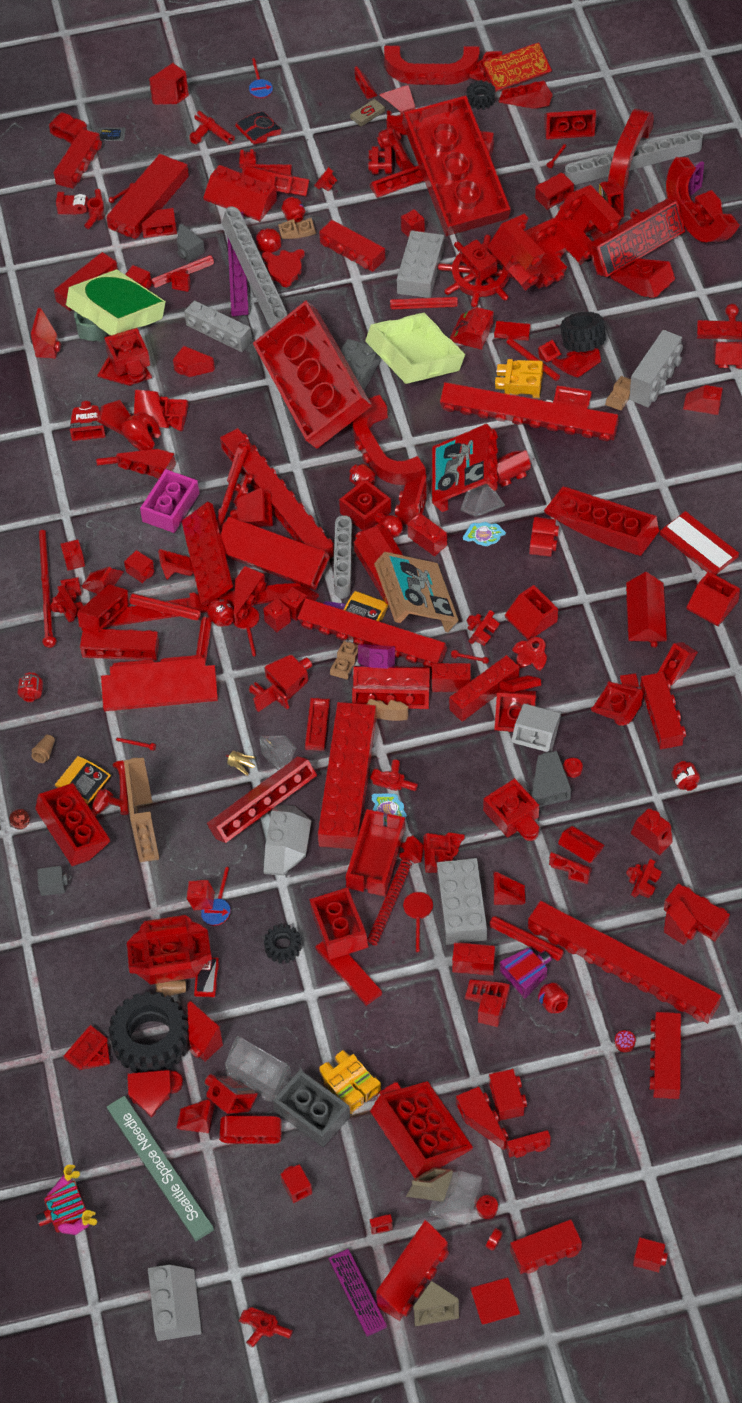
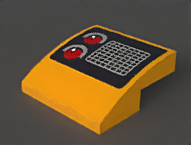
M354 591L344 611L380 622V620H383L389 605L382 600Z
M77 756L56 782L55 786L59 788L73 783L88 805L111 775L92 762Z

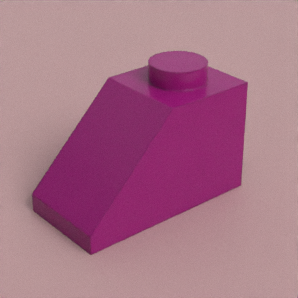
M702 161L693 164L696 170L689 180V195H693L702 187L704 162Z
M358 644V663L371 668L388 669L395 665V646Z

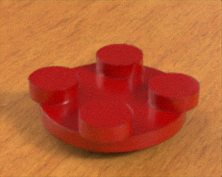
M251 473L249 475L245 474L240 484L237 483L234 490L236 493L233 503H235L236 507L238 498L246 495L248 492L247 484H250L253 478Z

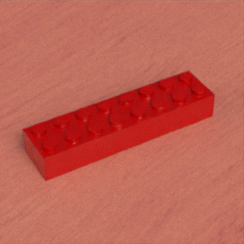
M337 703L318 829L319 847L354 849L363 819L377 719L376 705Z

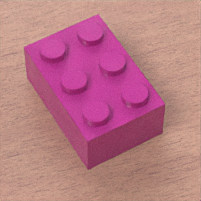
M165 469L140 507L142 522L175 533L199 496L198 480Z

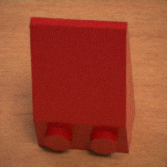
M640 258L611 275V279L641 296L650 298L659 296L675 280L669 261Z

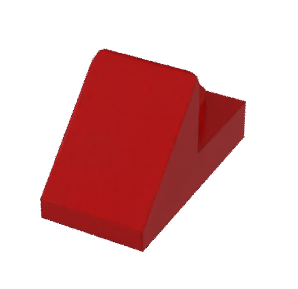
M162 549L158 551L160 564L166 580L174 572L191 576L194 573L190 557Z

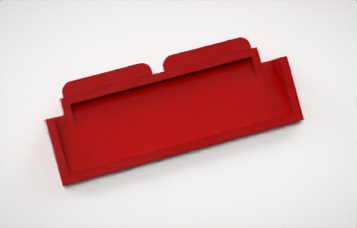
M201 655L163 658L160 662H154L153 660L118 662L110 666V675L101 676L104 712L218 701L215 665L205 666V658Z

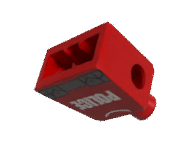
M90 401L81 402V407L73 408L70 423L72 441L106 438L104 425L97 422L100 413L99 408L96 405L91 406Z

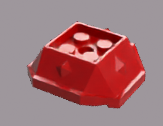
M186 915L144 921L140 926V930L127 942L130 973L137 974L151 985L196 978L204 965L212 960L208 930L200 924L192 922V919Z

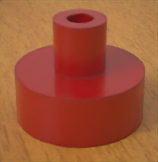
M490 1195L480 1197L476 1204L478 1215L484 1219L495 1217L498 1212L497 1200Z

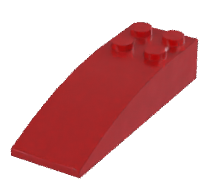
M564 486L544 509V513L569 528L598 542L638 556L643 554L659 533L657 517L655 515Z

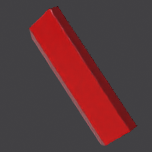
M367 666L353 667L352 703L367 704L370 699L388 705L390 700L402 702L408 706V709H429L430 667L392 666L388 669Z

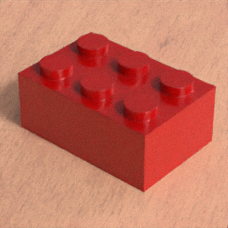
M348 887L309 899L311 912L329 960L368 948L366 932Z

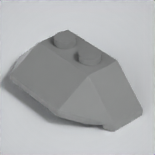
M278 804L271 811L265 844L264 874L284 876L288 870L306 857L312 821L296 806Z

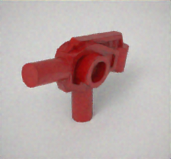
M392 760L391 772H381L378 769H374L370 776L374 785L393 791L401 790L402 787L416 791L418 784L406 781L404 775L399 773V760Z
M253 1307L243 1310L239 1318V1322L250 1325L255 1329V1332L246 1342L251 1348L256 1345L262 1336L271 1337L274 1334H278L290 1339L293 1330L278 1325L274 1315Z

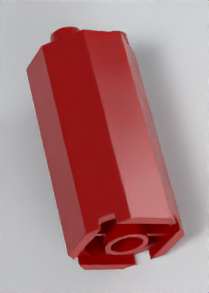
M378 524L356 534L354 551L384 602L388 604L374 563L384 552L402 556L403 554L388 529Z

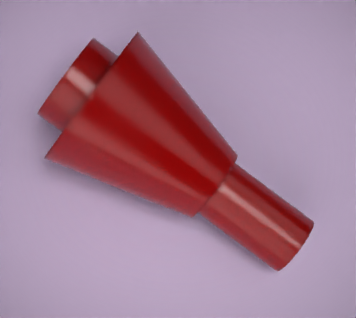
M103 789V791L98 790L91 807L95 817L110 805L104 803V798L106 795L113 797V794L106 789Z

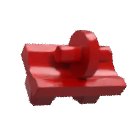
M63 585L58 586L59 592L56 597L52 598L53 602L50 608L53 612L63 613L68 622H73L83 604L82 602H73L76 600L74 589L66 590Z
M490 610L482 621L480 620V614L468 616L466 620L469 625L467 627L468 630L476 629L469 639V643L473 645L476 641L485 646L491 636L483 631V629L486 628L494 633L500 624L492 617L494 615L493 611Z
M649 859L648 863L642 866V869L639 864L627 869L626 874L630 878L629 882L635 883L631 896L635 898L639 894L646 898L652 896L655 887L647 883L649 879L656 883L662 871L654 867L656 861Z

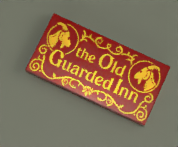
M539 42L484 61L481 64L489 82L495 87V93L549 74L552 71Z

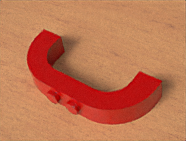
M384 46V65L387 73L395 80L406 84H458L470 79V71L474 72L477 68L476 64L480 61V47L464 46L462 58L451 64L409 63L401 58L400 46Z
M635 108L617 143L608 181L615 180L623 191H625L628 184L631 161L641 137L648 139L653 129L654 117L650 111Z
M675 157L667 174L666 193L668 199L675 200L679 204L681 218L687 231L694 238L702 242H722L732 237L739 228V223L732 214H718L713 224L710 225L691 200L688 192L689 180L696 167L688 157Z
M380 394L369 398L372 407L353 421L355 447L358 452L361 451L365 464H368L380 479L395 485H405L422 475L426 476V468L418 456L405 461H395L384 454L371 433L370 427L376 422L388 418L387 405Z

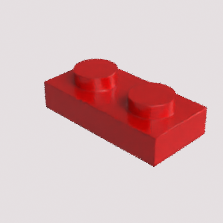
M548 1130L507 1141L509 1158L514 1156L517 1158L522 1157L532 1151L541 1152L546 1150L547 1147H550L551 1140Z

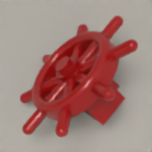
M490 235L484 236L482 244L477 239L466 246L456 241L454 247L460 253L455 257L453 264L440 263L437 266L439 270L452 271L454 284L446 288L444 293L449 295L459 289L463 293L472 296L471 306L474 308L478 305L479 297H486L497 293L502 300L506 301L508 299V295L502 288H504L511 276L504 268L497 269V264L499 263L488 249L491 240ZM459 272L470 274L462 278ZM491 275L500 277L495 281ZM476 279L475 285L469 284L470 281ZM485 280L488 285L482 286V281Z

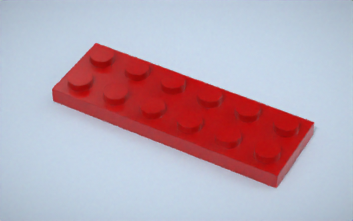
M208 501L181 521L200 602L204 606L209 605L233 587L214 507Z

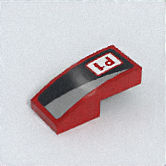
M212 958L211 961H208L195 979V997H215L219 958Z

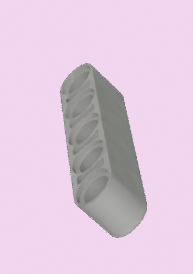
M344 515L339 516L335 521L334 593L338 598L342 599L349 597L351 594L352 521L350 517Z

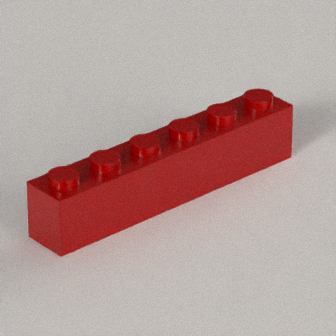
M297 756L207 822V825L216 840L227 843L316 777L317 774L308 759Z

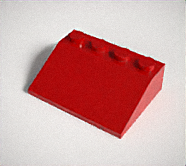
M428 1081L379 1095L370 1110L414 1178L421 1176L432 1168H441L473 1149V1146Z

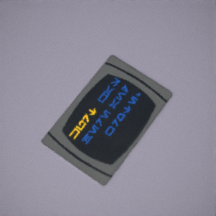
M98 127L97 133L100 135V140L124 141L126 128Z

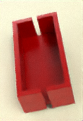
M366 809L345 876L346 888L362 892L368 889V893L386 896L406 830L405 817L387 814V827H384V813Z

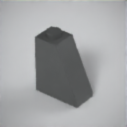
M557 751L538 755L532 798L539 804V807L567 801L571 798V788Z

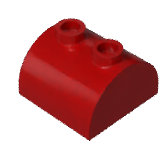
M526 450L512 451L497 459V485L500 484L501 487L511 484L510 479L514 477L518 480L527 476L526 471L530 470L531 464Z

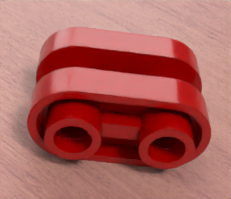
M372 146V150H369V160H372L368 161L369 171H372V175L379 174V169H385V174H392V146H385V151H379V146ZM379 158H385V163H379Z

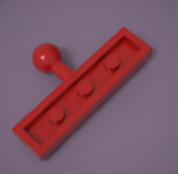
M736 304L726 306L725 313L729 317V321L697 320V339L742 340V321H736L735 316L739 313L738 306Z

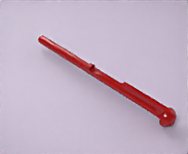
M242 441L238 444L227 478L229 484L217 517L220 532L246 453L251 451V445L247 441Z
M40 530L39 545L45 638L42 639V643L45 647L52 648L56 645L57 640L53 637L46 531Z

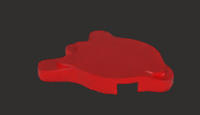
M297 249L294 252L282 250L278 256L270 252H264L262 259L268 264L270 277L276 278L281 286L289 287L295 280V277L301 274V260L305 256V252L302 249Z

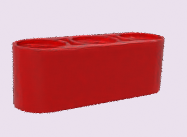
M224 1116L220 1119L219 1140L228 1144H276L281 1142L282 1120L274 1116Z

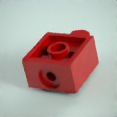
M138 328L104 337L106 351L117 376L127 373L132 381L143 379L145 375L144 367L150 366L148 350Z
M515 778L483 798V811L507 838L517 831L527 841H533L538 837L539 825L535 820L539 818V804Z

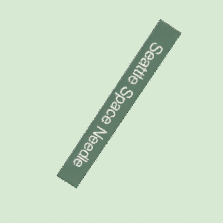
M123 1096L108 1105V1112L195 1242L214 1231L213 1226L126 1097Z

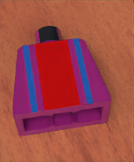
M527 948L500 962V972L525 999L546 979L547 967L545 965L551 961V957L545 950L536 956L531 949Z

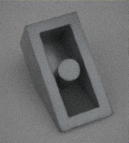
M180 224L177 238V253L180 258L190 263L205 253L204 243L186 226Z

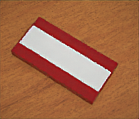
M686 511L660 530V536L703 570L709 571L714 575H717L739 557V552Z

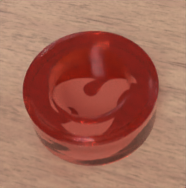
M18 809L10 814L9 821L14 829L21 830L29 825L30 818L25 810Z

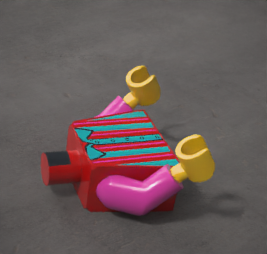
M69 1164L65 1166L63 1176L50 1190L47 1197L44 1198L47 1210L36 1214L40 1227L52 1222L56 1232L77 1235L89 1225L94 1226L97 1224V1220L91 1218L96 1213L85 1209L76 1183L72 1181V1178L80 1176L79 1171L72 1172L75 1165Z

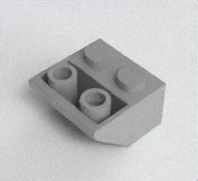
M523 704L515 723L511 743L546 752L552 751L561 713Z

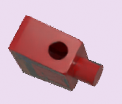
M210 1074L205 1079V1085L209 1087L206 1094L207 1097L227 1114L250 1112L258 1095L256 1091L230 1076L216 1077Z

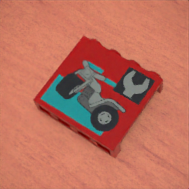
M487 423L432 446V503L441 512L448 510V499L481 485L488 484L494 491L497 490L498 435Z

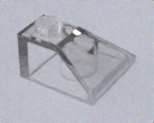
M463 1171L453 1172L444 1202L432 1200L428 1215L470 1226L482 1190V1177Z

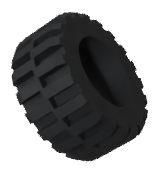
M148 991L140 996L137 993L133 995L132 999H125L122 1002L123 1006H118L115 1009V1015L111 1016V1026H109L110 1041L117 1060L121 1061L125 1068L130 1067L134 1073L139 1071L172 1069V1064H179L182 1061L181 1055H186L188 1051L187 1046L190 1045L188 1019L185 1010L182 1009V1005L178 1001L174 1002V998L169 995L164 997L161 992L151 994V991ZM146 1022H161L169 1028L167 1035L161 1041L152 1045H141L131 1039L133 1031L139 1025Z

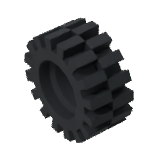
M482 80L479 83L477 81H474V84L470 83V86L467 87V99L470 106L472 105L473 109L477 107V110H480V108L485 110V107L490 108V105L493 106L495 103L494 85L492 86V83L488 84V81L483 83Z
M280 924V928L274 925L273 931L269 929L268 934H265V952L269 959L272 957L273 962H276L278 959L279 964H282V960H285V963H289V959L294 961L295 956H299L301 938L299 932H296V928L292 927L291 929L288 924L286 928L283 924ZM279 939H288L290 946L285 949H279L275 946V942Z

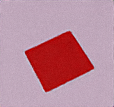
M509 1278L471 1288L482 1325L520 1314Z

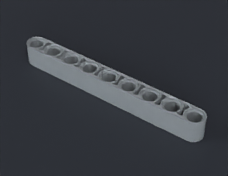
M693 130L640 144L633 155L630 170L671 160L675 157L697 153L702 148L703 134L700 131ZM614 152L569 163L565 166V175L574 185L609 176Z
M228 207L225 211L222 225L266 321L272 328L287 316L286 309L240 211L235 207Z

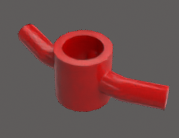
M96 189L94 191L95 197L87 202L90 218L84 224L86 229H90L96 221H100L105 217L104 202L100 189Z

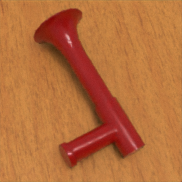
M124 760L113 763V767L118 770L120 777V799L106 795L104 803L120 807V814L127 815L129 814V801Z

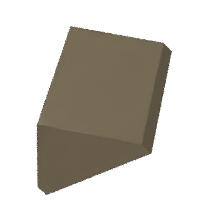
M432 1281L413 1306L415 1326L459 1319L458 1298Z

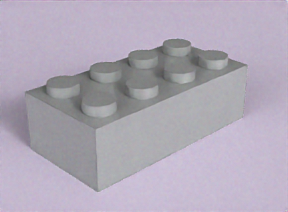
M418 231L410 232L397 277V294L431 298L439 270L437 266L441 263L444 252V235Z
M662 330L631 376L629 400L649 407L652 402L656 401L658 392L664 389L666 380L672 377L674 368L678 367L681 363L682 357H680V353L683 349L681 336Z
M477 858L437 862V878L446 945L487 941V927Z

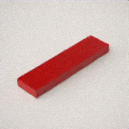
M323 942L315 946L316 951L365 1006L382 995L381 989L349 954L329 960Z

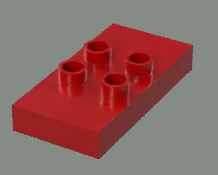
M467 96L404 112L402 123L445 236L507 220L511 209Z
M307 300L253 342L256 351L305 440L316 449L372 407L318 310Z

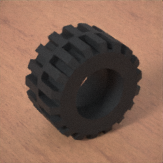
M578 312L569 315L561 321L563 346L570 351H591L600 347L606 341L604 319L598 313Z

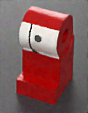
M57 192L58 214H84L87 212V202L89 199L83 194L72 196L65 195L64 192Z

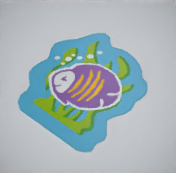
M488 522L472 523L463 536V540L474 541L482 546H489L498 542L500 536L505 535L506 532L498 524H490Z
M396 794L372 795V801L375 803L373 810L384 813L385 825H387V814L406 818L407 815L403 810L404 804L399 801Z

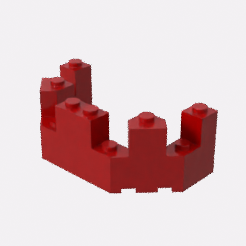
M588 185L570 193L554 218L524 231L526 228L525 224L529 219L525 214L502 223L491 240L488 249L498 263L525 291L533 285L538 289L544 286L548 287L552 282H558L564 277L567 266L560 260L564 253L568 252L581 265L591 258L588 243L592 241L586 233L595 227L603 234L610 231L614 232L619 227L618 223L622 217L592 185Z

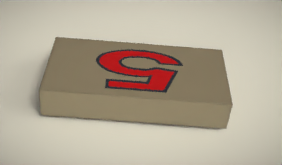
M374 99L350 114V119L362 127L385 112V107Z

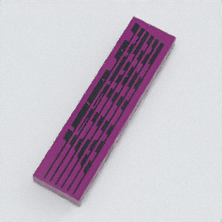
M349 1249L329 1257V1262L366 1337L387 1328Z

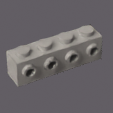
M195 300L184 311L187 326L240 352H243L252 342L251 328Z

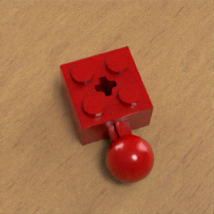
M366 479L339 499L340 513L350 517L352 523L362 531L370 529L378 523L383 528L388 529L392 538H396L401 534L403 530L402 521L397 516L388 515L391 513V498Z

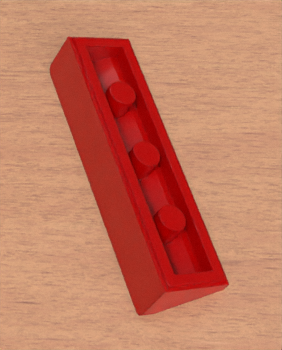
M418 165L373 181L369 186L375 196L379 198L424 181Z

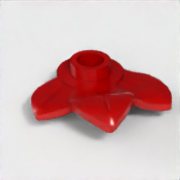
M533 637L529 641H520L512 649L514 653L518 654L517 665L519 668L533 664L538 671H541L547 662V656L544 652L546 645L540 637ZM535 643L539 644L537 648H533Z

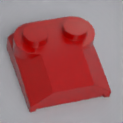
M608 681L606 688L594 706L591 707V711L614 719L617 725H627L632 721L642 705L643 691L642 689Z

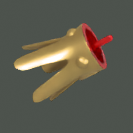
M232 751L230 755H226L228 757V765L236 767L247 776L249 775L248 772L241 765L250 768L255 767L253 763L249 762L250 758L255 759L253 756L243 755L238 751Z

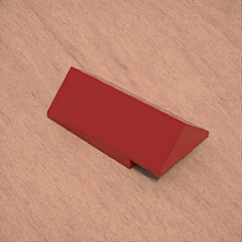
M644 572L626 582L628 641H667L664 583L648 572Z

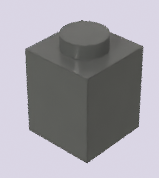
M61 866L37 869L38 887L41 896L65 893V885H68L67 873H63Z

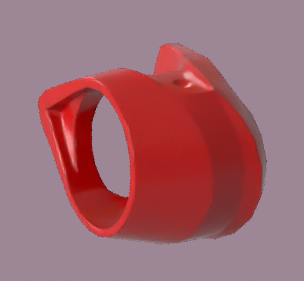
M138 412L128 417L120 426L123 436L140 451L153 449L155 443L152 438L158 439L161 435L155 420L144 412ZM148 424L152 426V432H148Z

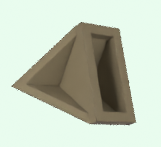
M432 1168L412 1180V1186L406 1197L444 1202L453 1170Z

